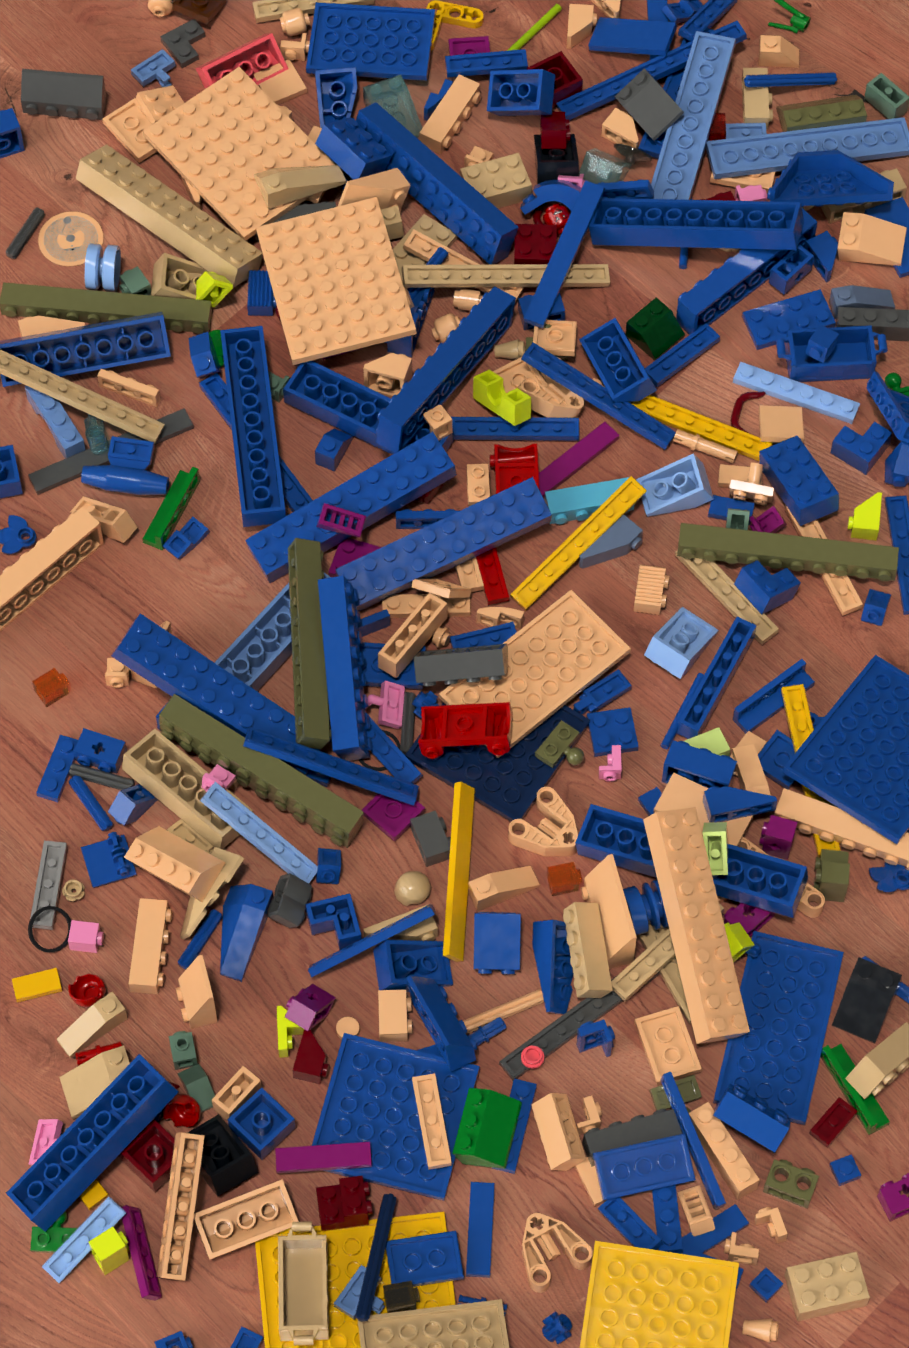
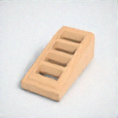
M700 1185L677 1192L692 1235L698 1236L715 1230L713 1218ZM699 1196V1198L686 1202V1200Z

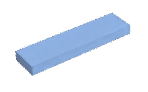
M108 1196L42 1265V1268L60 1283L91 1251L88 1242L113 1227L126 1214V1211Z

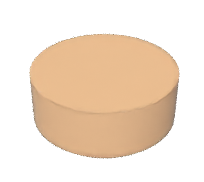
M344 1017L338 1021L336 1032L341 1040L344 1033L355 1036L359 1035V1023L356 1019Z

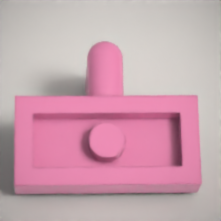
M385 680L381 683L380 697L372 694L367 697L368 707L372 704L379 706L378 724L399 729L402 726L405 686Z
M41 1119L38 1121L29 1165L32 1166L60 1137L63 1126L62 1121L59 1119Z

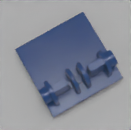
M111 832L108 834L109 838L107 840L81 847L93 888L137 875L134 864L124 858L129 850L125 835L120 836L117 832Z

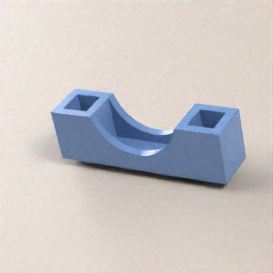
M25 386L27 400L36 414H40L48 425L64 458L66 459L85 451L84 439L59 400Z

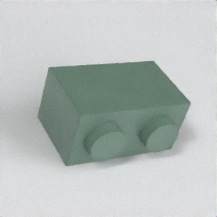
M880 73L867 83L864 99L888 119L900 118L907 113L909 96L885 75Z

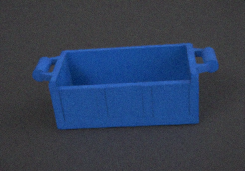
M872 325L829 328L839 333L835 349L824 363L805 354L808 341L817 328L787 330L786 338L776 341L778 358H785L787 362L788 378L798 382L871 378L877 363L876 356L888 351L886 335L873 332ZM874 338H878L879 350H875Z

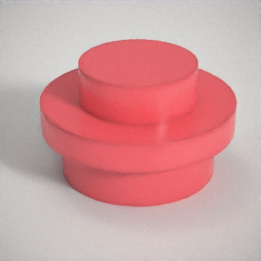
M528 1046L521 1053V1061L527 1068H538L544 1062V1052L538 1046Z

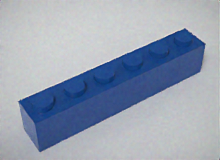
M736 617L678 721L677 734L687 739L702 734L754 640L757 625Z

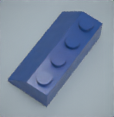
M616 318L579 339L614 402L640 401L657 391Z
M406 977L412 1004L450 1071L452 1072L476 1061V1043L472 1037H467L466 1026L462 1020L458 1021L456 1018L457 1011L453 1003L448 1004L446 1000L448 997L443 986L439 987L436 981L430 978Z

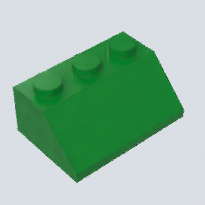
M469 1088L452 1154L464 1165L506 1169L522 1102L493 1090Z

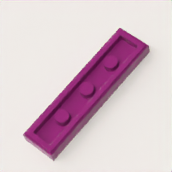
M370 1142L275 1148L277 1174L372 1167Z
M125 1205L122 1208L126 1211V1214L122 1217L141 1297L156 1301L162 1298L141 1211L139 1208Z

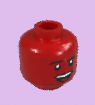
M555 204L545 210L543 221L545 225H557V234L561 236L570 213L566 206Z

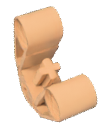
M542 372L540 374L547 383V388L543 387L533 378H524L521 381L518 389L531 397V410L547 418H578L584 406L582 397Z
M542 787L537 792L536 807L547 818L542 819L537 828L523 819H514L509 824V842L514 846L545 857L572 856L577 852L575 842L578 837L574 815L553 788ZM549 798L552 801L545 803L542 799ZM516 830H521L524 833L521 835H516L513 832Z
M534 1213L526 1221L522 1255L530 1288L535 1292L542 1293L550 1286L551 1273L544 1262L545 1259L536 1246L537 1243L540 1245L548 1261L554 1260L561 1253L551 1238L553 1235L564 1255L567 1256L572 1266L578 1270H584L590 1266L593 1251L589 1244L564 1222L541 1213ZM533 1224H536V1226H541V1229L538 1230L536 1227L533 1228ZM579 1252H583L588 1256V1258H586L585 1260H579L575 1257V1255ZM536 1275H543L546 1281L537 1283L533 1278Z

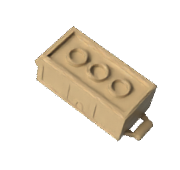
M312 1221L292 1222L288 1236H278L280 1341H294V1346L314 1345V1340H329L327 1236L317 1235L312 1227ZM312 1231V1235H293V1232Z

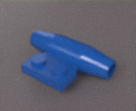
M112 436L108 452L110 465L83 466L82 483L106 491L135 495H167L169 489V477L146 470L151 465L155 446L154 442Z

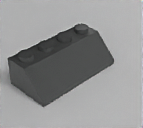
M22 69L21 105L23 113L86 118L90 120H102L104 118L107 97L103 76Z
M507 643L420 651L414 656L416 683H423V686L436 685V681H444L445 684L458 683V679H466L467 682L480 681V677H489V680L502 679V675L507 673Z

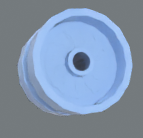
M90 243L85 258L84 276L86 289L98 290L102 283L105 291L116 292L121 270V251L119 245H108L103 252L100 244Z

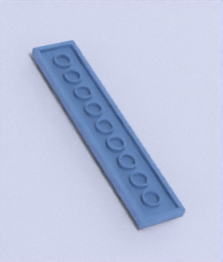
M696 31L675 101L684 111V114L666 131L651 182L654 190L653 199H691L736 44L735 38Z
M905 117L707 141L706 150L714 179L783 171L797 152L839 150L856 161L909 155V130Z

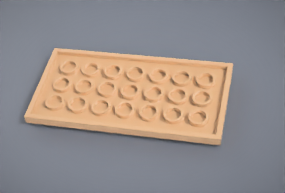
M570 590L503 643H507L508 662L507 673L502 675V679L489 680V677H480V681L467 682L466 679H458V683L451 684L439 693V698L446 705L510 702L513 713L510 748H512L628 655L631 648Z

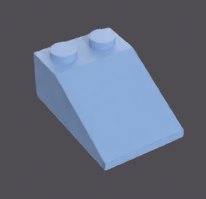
M694 453L636 479L647 490L641 498L648 517L696 508L714 500L704 464Z
M681 607L652 637L644 656L681 679L691 669L719 630L684 607Z

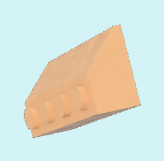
M160 826L136 837L124 858L139 868L203 902L225 865L224 861Z
M283 1179L194 1214L193 1219L209 1260L290 1229L292 1222H299Z

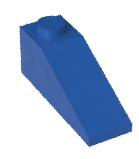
M714 786L704 791L703 804L709 823L724 822L776 810L777 798L727 786Z

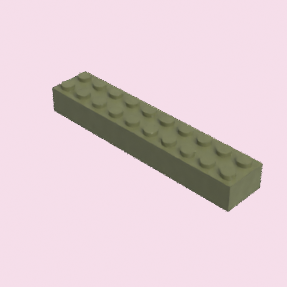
M176 694L172 696L159 714L161 734L168 740L174 739L180 743L179 745L185 751L196 753L203 762L207 764L212 763L215 766L218 764L236 775L237 782L241 786H249L255 790L259 797L263 799L268 798L273 801V804L282 811L287 810L292 813V816L301 823L305 821L318 834L322 835L324 833L329 836L330 840L337 846L343 845L348 848L362 828L364 816L362 810L282 760L244 747L245 737Z

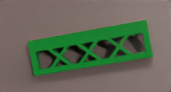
M192 467L189 473L182 470L179 471L143 537L144 544L163 551V544L170 538L200 483L198 468Z
M842 1044L832 1049L829 1045L823 1047L821 1052L822 1061L850 1106L858 1111L857 1117L868 1135L889 1125L890 1121L874 1095L871 1094L864 1099L845 1079L855 1068V1065Z

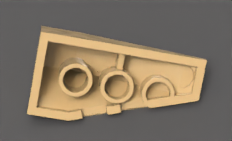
M338 165L272 168L254 174L268 209L346 184V179Z
M217 847L210 851L206 850L207 853L224 861L225 865L203 902L190 896L180 934L181 939L184 940L191 936L207 913L205 907L211 906L220 895L217 890L222 888L226 882L229 883L244 860L242 856Z

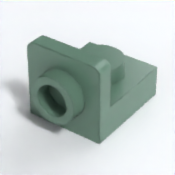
M269 372L271 397L273 400L280 403L283 399V388L289 381V376L286 375L282 379Z

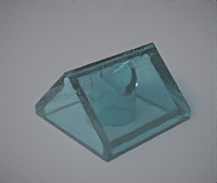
M594 148L586 152L579 176L584 174V180L595 184L623 181L632 164Z

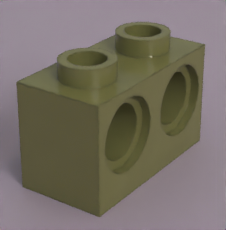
M774 1159L763 1192L808 1209L819 1176L815 1175V1172L808 1168L799 1169L794 1167L787 1160L780 1159L778 1161ZM783 1174L787 1180L778 1181L775 1175ZM804 1182L809 1186V1189L802 1190L797 1184Z

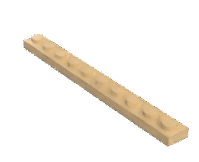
M548 264L403 265V287H538ZM572 264L562 287H609L608 264Z
M0 350V374L147 441L154 442V444L164 429L165 424Z

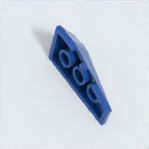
M356 67L316 70L315 82L320 128H323L324 124L351 117L357 92Z
M435 287L422 288L412 300L414 307L410 310L417 334L385 342L387 343V352L404 354L412 358L435 292Z
M253 884L231 886L223 905L220 975L242 982L268 918L269 906L274 898L273 891Z
M558 920L533 922L532 946L546 1012L564 1015L567 1012L572 994L571 982L574 976L573 968L570 964L571 956L567 943L565 922Z

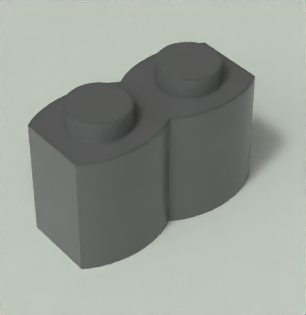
M290 873L282 875L276 885L274 898L269 906L268 917L288 928L299 926L305 918V904L310 901L312 896V885Z

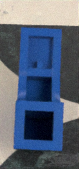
M565 180L541 182L534 186L533 191L536 195L534 196L532 193L522 200L523 203L520 209L525 215L543 203L557 201L563 203L572 211L582 188Z

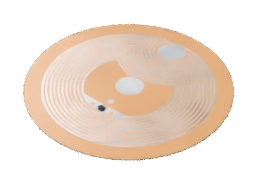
M81 212L60 213L50 218L41 228L38 237L39 248L43 255L55 264L62 266L81 265L85 263L86 252L90 243L102 246L103 231L99 223L87 214Z

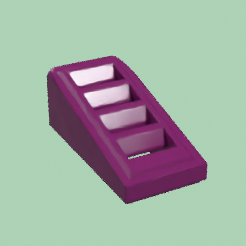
M324 503L316 527L360 537L366 516ZM328 513L331 514V518H330V521H329V522L326 521V517H327V514H328ZM336 515L340 516L338 524L334 523ZM345 517L349 518L347 527L343 526ZM354 519L358 520L355 530L351 529Z

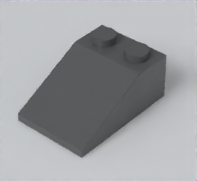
M645 68L615 95V98L654 141L684 114V111Z

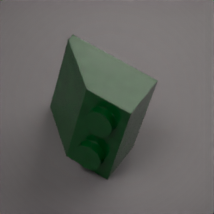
M657 297L626 323L627 337L654 361L685 337V333L672 310Z

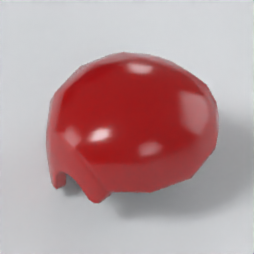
M93 974L77 976L75 982L68 986L71 999L78 1006L90 1008L94 1003L102 999L106 992L103 980Z
M178 1094L163 1108V1117L165 1120L171 1119L175 1127H192L200 1119L201 1109L193 1097L187 1094Z

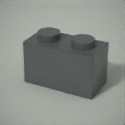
M435 810L410 819V828L425 866L428 867L448 860L451 837H446L444 832L446 825L443 817L439 818Z

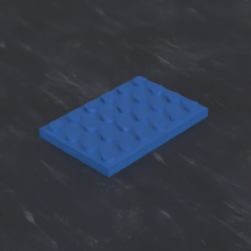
M316 2L306 73L315 74L316 70L356 67V76L427 81L436 16L435 9Z

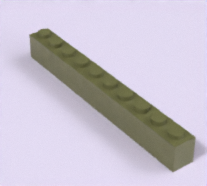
M4 282L0 297L1 314L8 317H34L39 315L96 324L162 312L166 330L175 332L187 331L196 334L210 331L212 319V303L207 300Z
M681 523L677 556L685 559L699 558L710 562L715 560L725 561L729 564H750L758 560L763 566H769L773 569L788 568L793 571H813L817 574L831 573L837 576L849 575L857 576L861 579L875 578L881 581H894L897 572L899 547Z
M295 538L288 547L296 743L309 748L322 749L331 740L318 580L324 578V571L321 568L323 551H321L319 541Z

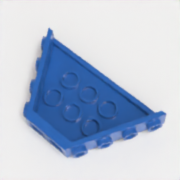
M839 150L797 152L795 157L790 159L787 168L783 169L781 176L776 178L773 187L769 188L767 199L770 202H801L802 207L892 201L894 182Z
M874 371L868 380L866 389L897 439L909 443V396L888 389L880 374Z

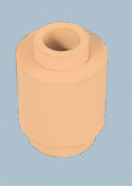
M455 290L453 307H458V310L471 311L475 304L478 305L481 302L483 295H481V291Z

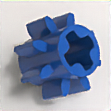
M421 691L412 702V705L415 706L413 713L422 718L421 707L439 706L436 703L438 696L431 691L426 694Z
M554 1312L543 1320L545 1325L542 1328V1332L548 1341L554 1342L556 1340L557 1344H560L572 1335L569 1332L572 1328V1323L566 1315L560 1314L558 1316V1313Z

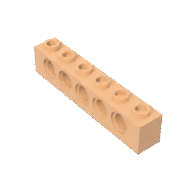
M176 1133L156 1277L185 1281L205 1135Z

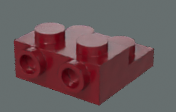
M363 1176L339 1178V1185L316 1187L321 1231L369 1225L368 1215H373L371 1200L366 1201L365 1196H370L368 1181L363 1182Z

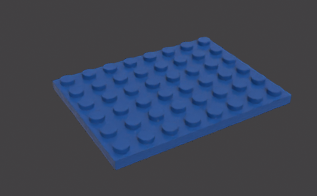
M875 655L784 766L782 772L895 844H898L909 830V675Z

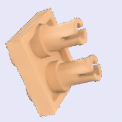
M751 463L747 481L731 480L729 495L733 496V499L746 501V499H752L755 504L767 505V503H772L774 488L760 484L763 465Z

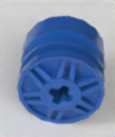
M658 880L652 881L651 887L647 882L643 883L642 895L635 886L623 889L636 935L648 932V921H650L655 930L660 929L661 925L664 928L669 927Z

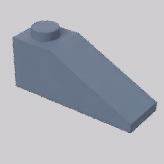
M854 285L831 288L829 304L834 319L837 317L838 307L895 309L890 290Z
M625 515L621 516L580 555L579 567L584 569L627 555L633 549H638L643 542V530Z

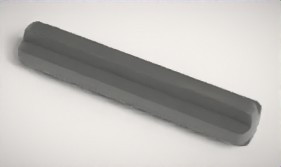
M34 208L7 248V257L15 259L45 216L42 209Z
M413 692L404 693L400 750L403 754H406L413 745L415 715L413 711L415 706L412 705V702L416 697Z
M75 763L71 765L69 774L72 777L75 775L80 776L83 780L120 790L134 786L133 779Z

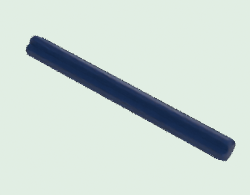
M391 1193L383 1195L355 1314V1318L360 1322L368 1321L370 1318L397 1200Z

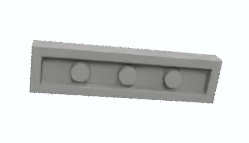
M44 840L31 917L42 907H57L67 852V843ZM50 909L41 912L34 920L32 928L53 930L56 910Z

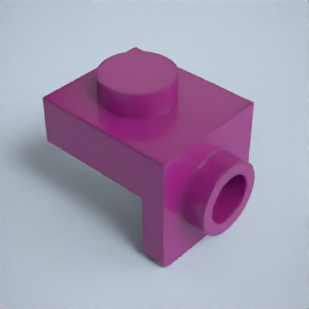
M772 506L757 518L753 515L749 517L752 522L750 525L752 531L776 533L787 525L775 506Z

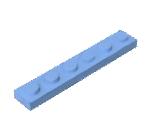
M740 362L733 378V383L758 392L764 391L766 395L849 424H853L860 407V403L743 362Z
M214 782L200 800L205 806L285 872L310 883L317 873L316 864L218 783Z

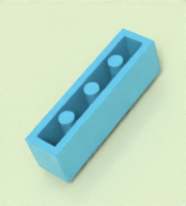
M629 477L546 491L544 500L552 514L549 524H564L567 521L586 520ZM634 505L627 512L634 510Z

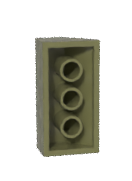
M857 95L776 107L782 132L866 122L867 119L863 99Z

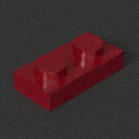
M838 1097L812 1127L809 1134L828 1148L857 1115L858 1111Z

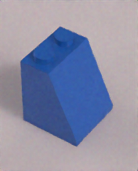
M474 912V969H478V973L492 974V969H499L501 974H515V970H520V913Z

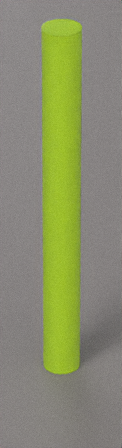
M555 4L507 51L520 50L562 10V7L559 4Z

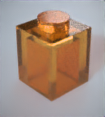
M55 668L32 681L35 693L46 707L69 694L67 687L69 684L68 679L63 673L59 674Z
M574 862L547 867V879L551 895L557 896L579 891L582 875L580 869L575 868Z

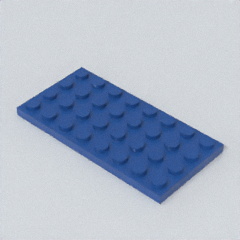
M753 931L752 941L759 944L762 950L758 957H752L748 954L740 986L750 1032L737 1038L728 1039L713 1103L718 1104L729 1084L734 1086L739 1084L748 1090V1095L753 1098L759 1096L768 1102V1107L773 1110L778 1108L789 1115L788 1119L791 1122L805 1125L844 952Z

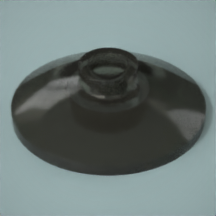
M615 143L613 146L617 152L625 157L624 162L635 165L636 161L648 162L653 159L651 155L627 145Z

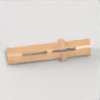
M677 429L673 442L690 447V450H698L732 464L734 463L738 453L737 450L705 440L700 437L701 435L696 434L695 436Z

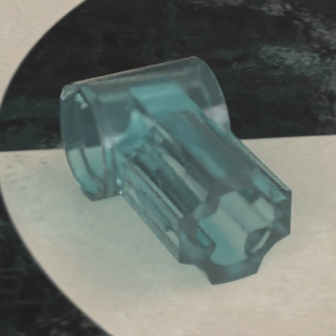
M88 414L84 422L89 448L92 453L101 454L109 448L104 421Z

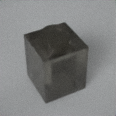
M412 1280L383 1286L387 1313L416 1310V1303L420 1302L418 1288H413Z

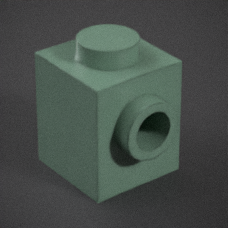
M138 266L120 275L121 285H119L122 293L151 295V284Z
M179 1031L169 1036L175 1070L197 1065L192 1032Z

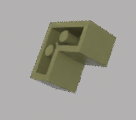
M821 849L820 857L815 858L814 870H816L813 887L824 895L825 901L844 902L849 885V852Z

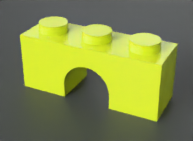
M490 369L473 377V398L514 426L531 419V397L518 388L506 393L503 387V378Z

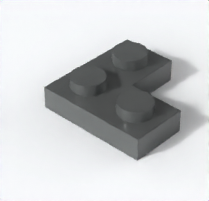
M195 19L160 36L161 42L181 68L199 60V55L191 44L204 38L205 31Z

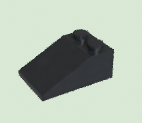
M541 134L534 135L537 184L548 180H558L559 175L579 176V160L575 134H570V141H566V149H542Z
M859 957L832 1026L875 1044L902 982V975Z
M219 1114L187 1132L189 1134L205 1135L200 1173L217 1196L222 1195L258 1173L252 1153Z

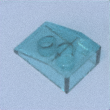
M401 75L363 87V99L366 107L377 102L415 137H419L422 125L410 92Z

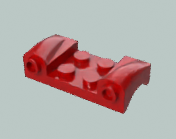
M494 444V455H490V468H494L496 494L533 477L539 489L537 444H531L522 448H508Z
M510 702L421 707L422 728L418 744L422 755L429 759H435L443 754L444 747L467 745H487L488 751L496 756L509 752L513 714Z

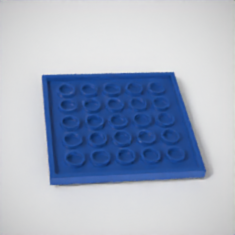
M344 1033L312 1146L370 1142L372 1167L322 1171L346 1177L363 1176V1181L444 1201L456 1159L452 1153L469 1088H475L480 1066L467 1064L451 1072L441 1056ZM435 1073L452 1166L428 1170L412 1077Z

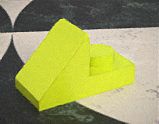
M277 1006L279 1058L289 1057L288 1049H293L292 1035H303L304 1031L302 1027L285 1018L287 1010L282 1006Z

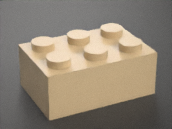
M519 153L460 168V176L496 208L523 202L522 200L526 196L532 194V184Z
M907 1022L866 1054L845 1078L864 1099L871 1094L876 1096L885 1088L883 1084L889 1085L899 1076L897 1072L903 1074L909 1068V1024Z
M857 1252L787 1267L784 1275L797 1321L867 1306L870 1299Z

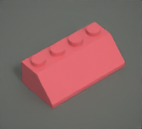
M272 33L264 34L195 68L205 89L238 67L257 85L288 70V66ZM278 63L283 67V69L259 81H256L253 76L254 73Z

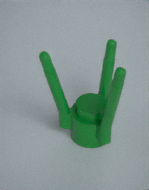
M774 0L794 14L790 21L793 26L769 22L768 25L789 30L796 34L799 30L804 32L810 23L811 17L799 12L784 0Z

